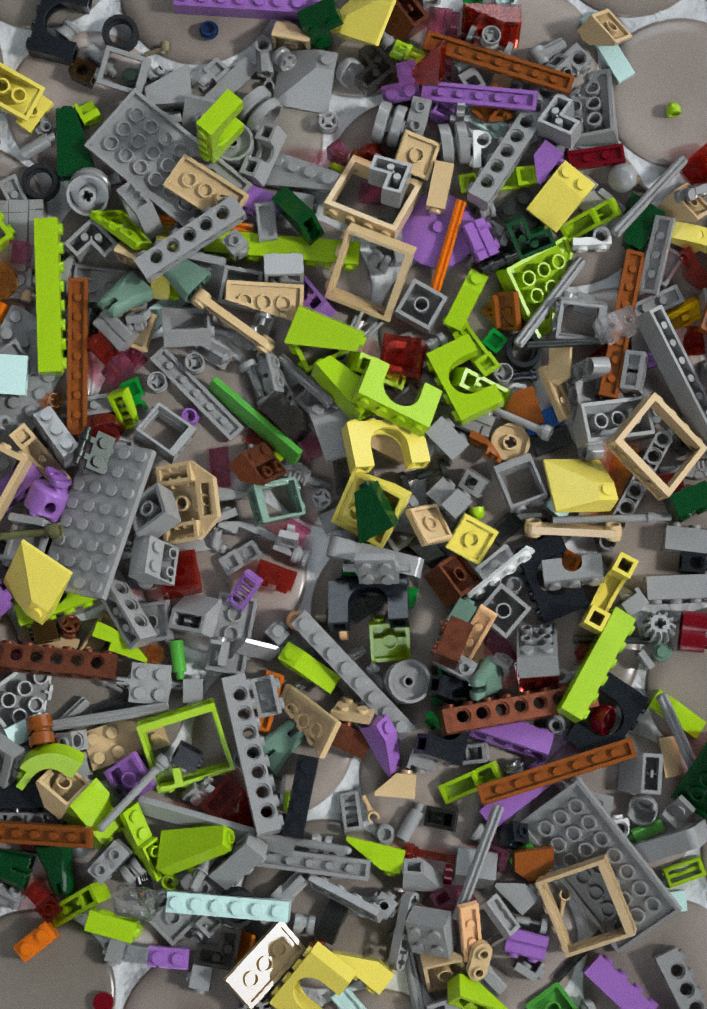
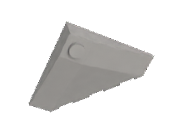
M611 69L593 71L587 76L589 81L582 88L578 86L569 95V98L574 100V116L572 118L581 121V137L574 146L600 147L619 144ZM538 135V145L540 147L546 138ZM546 139L548 142H550V143H551L552 145H554V146H557V145H558V146H562V145L557 144V143H555V142H553V141H551V140Z
M36 654L31 658V661L39 662L42 656ZM8 672L0 677V729L3 733L4 728L37 712L48 714L45 711L47 700L51 701L53 685L50 684L52 676ZM28 740L19 744V746L23 747L29 744Z

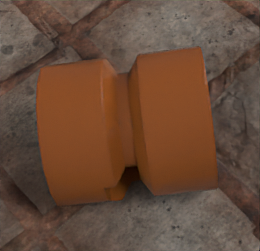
M41 714L26 718L27 731L31 733L28 736L30 748L55 743V735L51 731L53 727L52 715Z

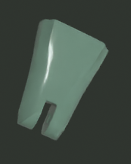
M169 247L168 251L170 252L176 251L171 247ZM156 255L152 261L158 263L161 261L162 256ZM185 259L163 275L183 301L187 302L192 299L197 288H203L209 282L212 274L189 259Z
M126 271L99 299L97 306L102 310L111 306L107 311V315L112 319L132 308L153 300L154 294L152 288L134 271Z
M487 655L480 659L477 671L469 679V686L473 687L469 691L472 700H481L502 689L501 666L491 662L493 655Z
M291 718L264 736L266 747L263 748L264 755H268L270 767L267 768L275 776L280 773L289 758L306 738L305 734L299 730L293 736L290 734V731L297 725L294 719ZM251 750L257 757L258 753L255 750Z

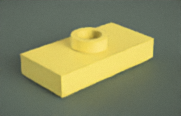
M42 95L29 120L26 122L18 118L15 123L32 135L40 124V119L48 114L54 103Z

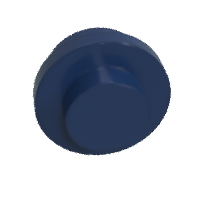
M205 21L199 28L200 35L206 40H212L218 35V26L213 21Z

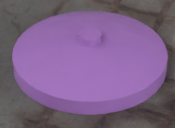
M428 194L421 196L401 230L402 242L417 247L413 261L429 269H436L455 202L460 200L450 194L445 213H440V215L429 213V210H426ZM467 205L447 268L459 264L470 253L460 230L462 226L475 221L473 213Z

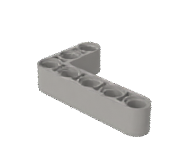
M607 356L589 357L571 366V378L566 380L570 410L573 415V424L578 404L596 402L592 381L610 372L611 362ZM603 444L577 447L579 458L584 459L583 461L600 460L603 457L604 448Z
M700 819L687 824L680 830L633 843V846L647 863L699 848L707 842V823L705 819Z

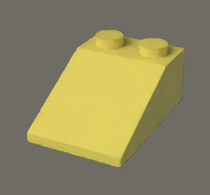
M0 63V110L27 122L46 88Z
M565 160L529 204L526 211L542 224H547L550 230L556 234L590 194L595 184Z

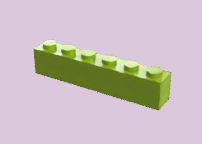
M614 607L609 611L611 615L602 632L596 635L555 710L574 723L585 720L588 717L590 704L594 703L599 696L598 689L606 683L609 669L612 670L617 663L616 656L618 652L621 653L626 646V642H624L626 637L630 636L635 629L633 624L636 618L618 607Z

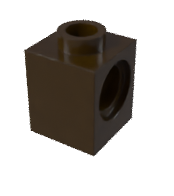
M77 57L75 62L70 64L68 72L71 80L92 89L97 80L94 79V75L98 66ZM81 70H87L86 74L79 75Z
M56 619L45 621L43 625L39 623L31 624L32 629L29 630L31 641H34L35 644L41 645L61 641L59 625Z

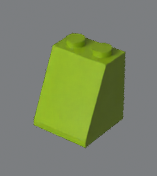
M97 778L73 801L63 817V820L69 825L93 826V846L98 851L103 846L107 848L114 840L112 836L116 832L120 834L122 832L121 827L124 826L120 815H118L103 832L98 831L97 826L114 808L110 800V793Z

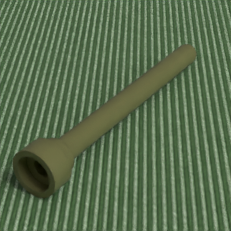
M51 523L47 528L1 532L0 541L40 536L60 539L63 537V527L61 523Z

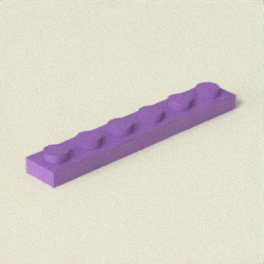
M423 80L421 98L429 99L436 103H465L468 106L536 112L538 91Z

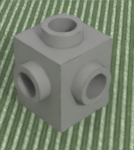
M383 890L379 893L375 892L369 902H374L379 906L382 902L388 903L387 909L381 908L383 918L386 920L388 917L393 918L399 910L397 907L398 901L395 900L397 896L389 890L386 892Z

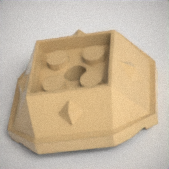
M184 461L155 467L153 476L145 491L157 482L171 490L181 518L180 523L160 536L159 539L171 545L203 540L221 518L217 478L194 461Z

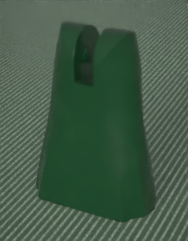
M34 845L53 895H62V893L64 895H73L75 893L73 848Z
M0 848V881L24 892L31 877L36 853Z

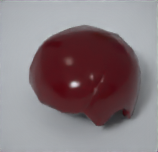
M600 705L594 709L590 717V725L595 732L601 735L609 734V730L616 720L615 708L609 705Z

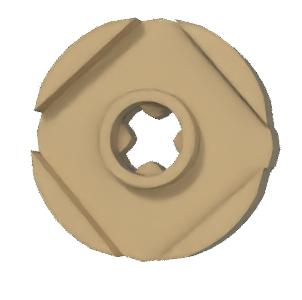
M507 423L500 426L494 431L491 438V443L496 448L503 462L527 454L530 448V438L522 426L515 423ZM509 438H513V442L516 443L511 448H508V445L505 444V440L508 441Z

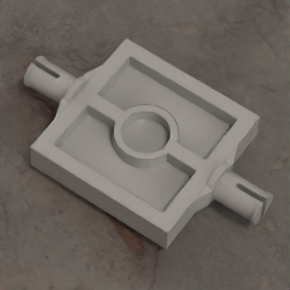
M355 554V564H343V572H355L358 575L359 584L367 585L399 584V572L411 573L412 569L411 564H399L395 554Z
M132 662L128 678L116 676V680L120 681H116L115 685H127L128 702L146 704L168 702L171 689L183 691V687H181L183 682L172 681V665Z

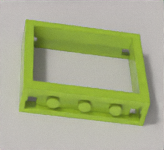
M214 697L137 721L136 728L150 770L155 765L156 759L147 731L208 712L212 713L227 760L195 770L193 774L191 772L183 774V788L189 787L193 782L203 781L206 776L211 778L219 774L225 776L227 773L235 770L233 756ZM158 774L153 778L157 783L158 794L175 791V788L160 791Z

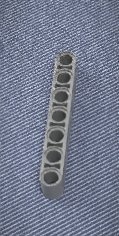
M665 430L658 431L652 437L641 458L654 472H656L672 441L671 434ZM658 436H663L665 438V445H661L658 443ZM648 453H654L657 456V461H650ZM633 474L611 515L633 514L647 488ZM630 487L638 489V496H633L630 493ZM621 504H627L629 506V513H623L621 511ZM619 522L621 523L622 534L628 522ZM599 537L597 547L602 552H609L615 548L618 541H611V547L607 548L602 544L603 538Z

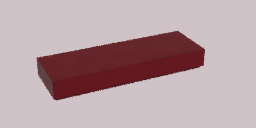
M623 143L566 151L565 153L566 161L577 170L626 163Z

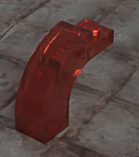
M689 246L680 251L679 260L687 268L686 271L681 273L684 279L700 291L703 288H707V271L701 267L691 247Z

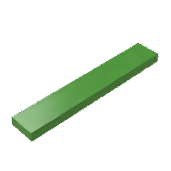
M218 377L211 380L208 391L276 451L280 452L290 463L295 465L299 461L303 452L300 447Z

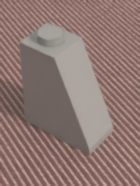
M189 64L147 85L143 95L162 111L184 109L186 94L193 95Z

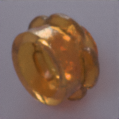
M49 393V395L44 397L45 407L51 406L54 411L60 410V406L63 403L62 397L58 393Z
M150 645L145 652V656L149 659L150 663L157 664L164 660V649L160 645Z

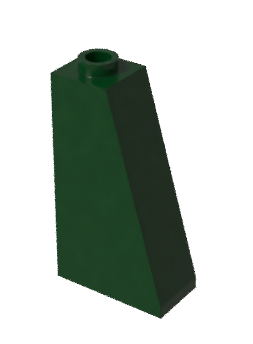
M71 106L57 108V176L60 181H70L76 171L86 167H96L91 152L84 146L87 140L76 109Z

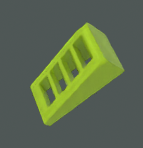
M126 386L111 391L107 398L122 430L134 428L139 421V417L129 387ZM132 418L133 421L126 422L125 419Z

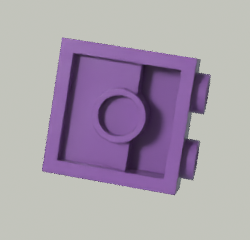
M134 751L106 770L104 775L108 784L112 787L120 783L127 795L149 771L138 753ZM152 779L133 801L157 786L155 780Z

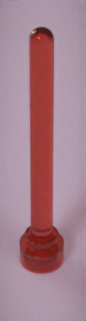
M407 842L404 858L422 857L455 864L456 856L419 849V846H415L414 843ZM497 865L496 873L500 871L499 865Z

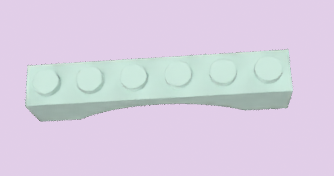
M169 890L167 891L166 912L288 923L290 921L291 900L236 897Z

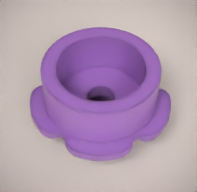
M185 408L182 411V416H180L192 426L198 423L200 419L195 408Z

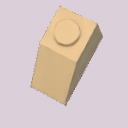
M401 769L400 773H395L374 791V796L415 799L416 775L412 774L413 770Z

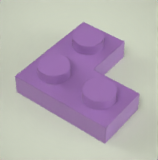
M416 60L396 63L399 83L381 86L383 100L396 104L410 101L413 99V96L421 97Z

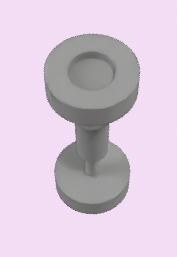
M471 26L465 42L471 43L473 38L480 41L481 37L475 35L477 26ZM509 41L506 48L498 45L496 49L510 55L514 43Z
M253 358L239 365L241 373L250 372L255 389L262 396V399L256 402L258 408L261 409L273 404L276 398L273 394L265 396L262 390L264 387L259 377L253 371V368L258 366L256 358Z
M541 914L540 921L530 920V917L519 915L514 917L522 925H539V934H546L548 915Z

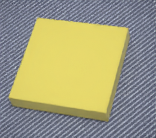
M464 512L452 532L454 538L446 542L445 548L479 566L499 532Z

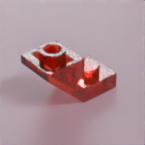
M101 332L93 334L88 339L86 346L107 370L112 368L122 358L118 350Z
M37 878L23 892L36 906L35 910L47 923L52 921L63 910L56 896L53 895L49 887L40 878Z

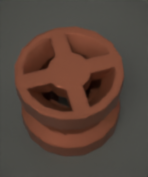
M75 615L64 616L60 623V633L66 639H75L80 634V620Z

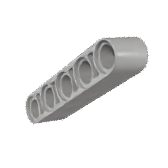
M330 536L326 556L329 558L355 564V554H395L399 564H411L412 567L411 573L399 572V574L407 575V577L413 579H420L424 564L423 558L365 543L360 544V542L341 537Z

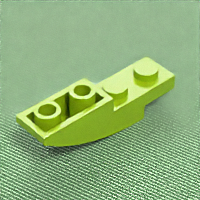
M132 801L119 814L124 824L121 829L142 866L153 880L158 882L165 876L156 870L160 842L158 837L152 836L138 802Z

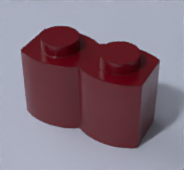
M681 611L677 650L704 653V649H707V613Z

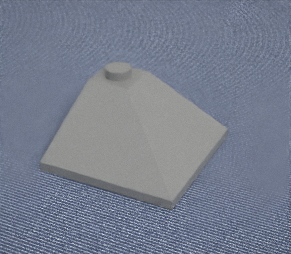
M290 50V53L296 56V64L289 71H283L279 67L273 98H277L285 108L318 114L329 111L336 75L335 70L338 65V53L325 50Z

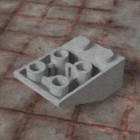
M556 623L517 626L519 678L560 676Z

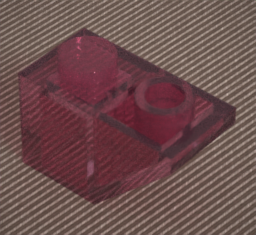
M130 348L111 358L101 371V374L114 387L127 380L148 360L139 350Z
M446 886L430 894L429 896L435 909L451 911L453 915L463 886ZM472 894L470 902L476 900L474 894Z

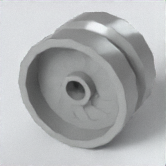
M263 85L255 88L242 100L243 110L236 116L242 123H246V126L249 127L253 135H256L262 121L273 123L283 110V104L277 98H271V92Z
M382 100L374 122L371 141L381 144L385 139L386 133H388L387 146L398 148L407 123L408 107L398 105L392 115V103Z
M465 121L454 122L453 135L448 123L437 124L438 143H441L439 149L441 161L454 164L455 153L459 164L470 163V140Z
M245 124L244 132L220 157L236 171L240 170L246 155L256 156L253 134Z
M93 167L82 168L76 171L70 179L66 191L67 202L76 213L84 216H89L91 210H104L111 194V182L107 175L99 169Z
M413 659L398 661L390 665L385 671L383 689L387 697L393 702L399 704L416 703L427 695L431 675L428 669L419 661Z

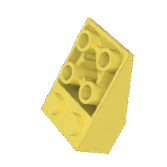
M335 949L331 951L357 972L353 979L363 981L364 987L372 994L376 992L380 995L395 975L394 970L390 969L378 957Z

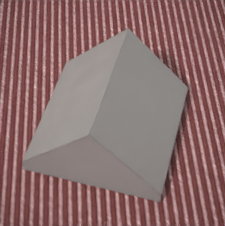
M458 846L451 885H464L476 852L475 848ZM488 851L475 888L492 890L496 881L498 852Z

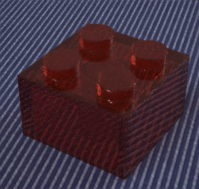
M195 549L179 552L174 586L161 585L163 600L202 593V582Z

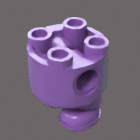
M47 466L45 468V475L49 480L36 479L32 482L24 500V506L29 509L28 513L31 516H43L52 522H58L69 499L67 488L72 482L67 478L68 476L65 472Z

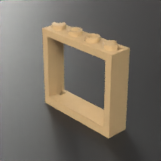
M353 154L324 201L323 215L342 222L347 226L352 222L397 239L422 196L424 182L411 177L405 193L409 197L394 223L389 224L336 202L352 174L368 180L371 161Z
M351 222L348 228L344 227L340 238L343 239V242L336 249L335 256H337L336 263L333 262L329 273L332 276L325 283L324 290L327 291L324 298L355 310L363 311L368 315L390 323L417 247ZM353 235L404 254L387 307L336 288Z
M655 392L644 396L605 444L658 501L671 496L707 450V446L703 443L702 439L696 436L690 430V427L677 416L676 412L664 402L663 398ZM650 407L692 450V453L667 484L624 441L625 437Z
M4 442L0 444V452L19 461V464L0 496V522L33 464L28 459V454L20 450L15 452L11 450L12 447Z
M607 854L538 877L535 884L537 894L544 901L543 909L546 915L549 914L551 918L550 925L554 934L557 933L559 948L565 952L567 958L635 936L637 927ZM598 866L623 927L572 943L548 882Z

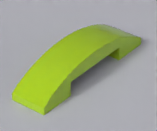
M535 164L516 167L500 192L536 185ZM477 172L458 175L461 194L468 195L466 189L471 181L475 182L477 179ZM482 184L483 187H490L489 184Z
M468 321L461 333L447 327L454 340L466 334L470 335L477 348V357L469 361L484 378L501 367L492 353L488 352L470 328Z

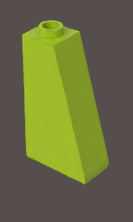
M300 304L284 342L294 345L357 352L359 347L363 349L367 337H364L365 331Z
M331 355L324 359L320 358L314 363L311 376L326 393L334 398V402L350 420L357 419L358 421H363L375 414L351 402L361 376Z
M225 825L161 830L156 870L166 876H170L232 851L235 841L234 831Z

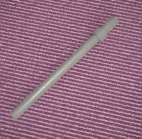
M647 512L646 514L552 517V524L647 522V524L656 523V521H671L672 515L671 513Z

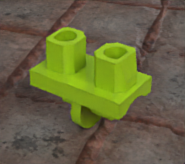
M398 39L389 54V58L397 62L415 59L419 72L428 56L427 52Z

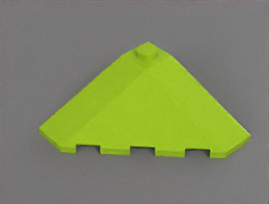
M566 236L555 240L556 246L525 259H518L513 262L514 264L506 265L495 272L504 291H518L521 317L526 324L566 272L567 262L572 260L573 251ZM555 305L533 333L538 338L551 332Z

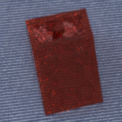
M463 3L461 32L468 34L471 26L474 25L478 27L475 35L481 37L485 27L495 26L501 32L499 46L506 48L510 41L514 43L513 48L519 47L522 23L521 4Z
M226 775L201 807L211 816L254 828L245 788L231 776ZM263 809L261 815L267 818L272 815V812L269 809Z

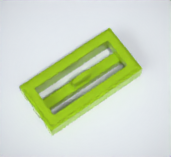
M700 856L661 869L669 889L707 875ZM698 862V865L668 875V872ZM697 869H700L701 871L700 873L688 876L686 878L671 883L670 879L692 872Z

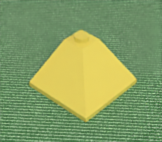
M349 0L340 9L344 24L329 32L345 41L379 46L396 0Z
M543 460L555 513L611 511L618 501L615 484L600 460Z
M367 473L351 474L331 522L358 536L354 492L360 490L359 485L368 480L371 483L378 481L398 520L402 516L412 492L395 483ZM395 526L367 541L377 547L384 548Z
M23 539L3 583L24 613L43 625L54 613L73 572Z

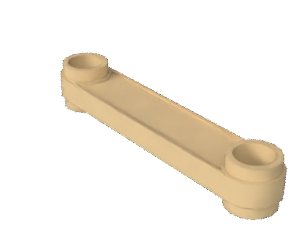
M199 288L193 294L190 302L201 310L205 308L255 344L254 348L261 354L271 353L276 344L272 338L265 334L261 336L214 302L211 299L212 296L204 289Z
M528 518L524 523L525 536L530 538H537L541 535L600 537L605 538L607 541L616 542L621 540L622 527L619 522H607L605 525L552 524V522H541L538 518Z

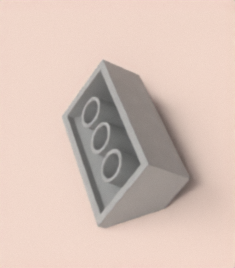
M644 396L578 404L573 424L576 447L607 443ZM650 408L625 437L624 441L642 439L655 434Z

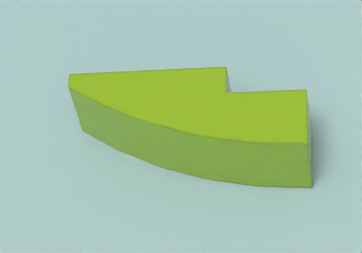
M609 198L594 208H590L567 221L560 230L570 243L573 238H580L594 231L597 227L604 226L622 216L623 213L615 198Z
M96 622L92 636L110 642L109 651L147 663L148 659L139 648L129 650L119 631L102 622Z
M493 760L439 785L438 788L445 804H449L478 791L477 785L503 778L504 776L497 761Z

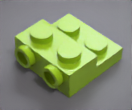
M374 616L373 620H369L371 663L411 659L409 627L390 628L389 621L384 619V616Z

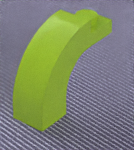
M50 743L38 746L23 757L19 767L20 771L16 776L18 778L16 787L23 791L32 777L44 769L57 770L72 779L83 764L85 754L65 744Z

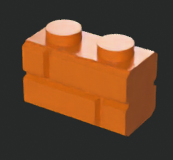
M48 919L16 943L13 948L25 963L57 939L60 933Z

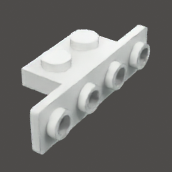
M504 544L475 568L483 581L466 594L468 598L478 600L484 597L486 591L491 587L499 585L503 577L516 571L518 565L530 560L535 550L532 547L525 546L514 555L509 546Z

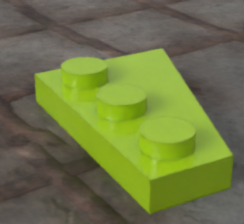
M91 210L89 217L132 249L140 251L151 248V240L124 210Z

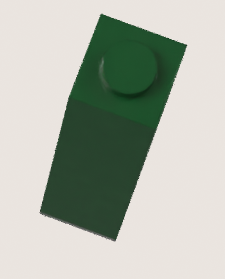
M287 186L271 198L277 210L309 245H312L325 234L314 212Z
M633 192L628 199L626 213L641 198ZM650 203L623 232L622 246L625 251L631 249L640 252L651 236L655 215L664 216L665 212Z
M368 480L359 485L360 490L354 492L358 540L360 544L400 523L378 481L371 483Z

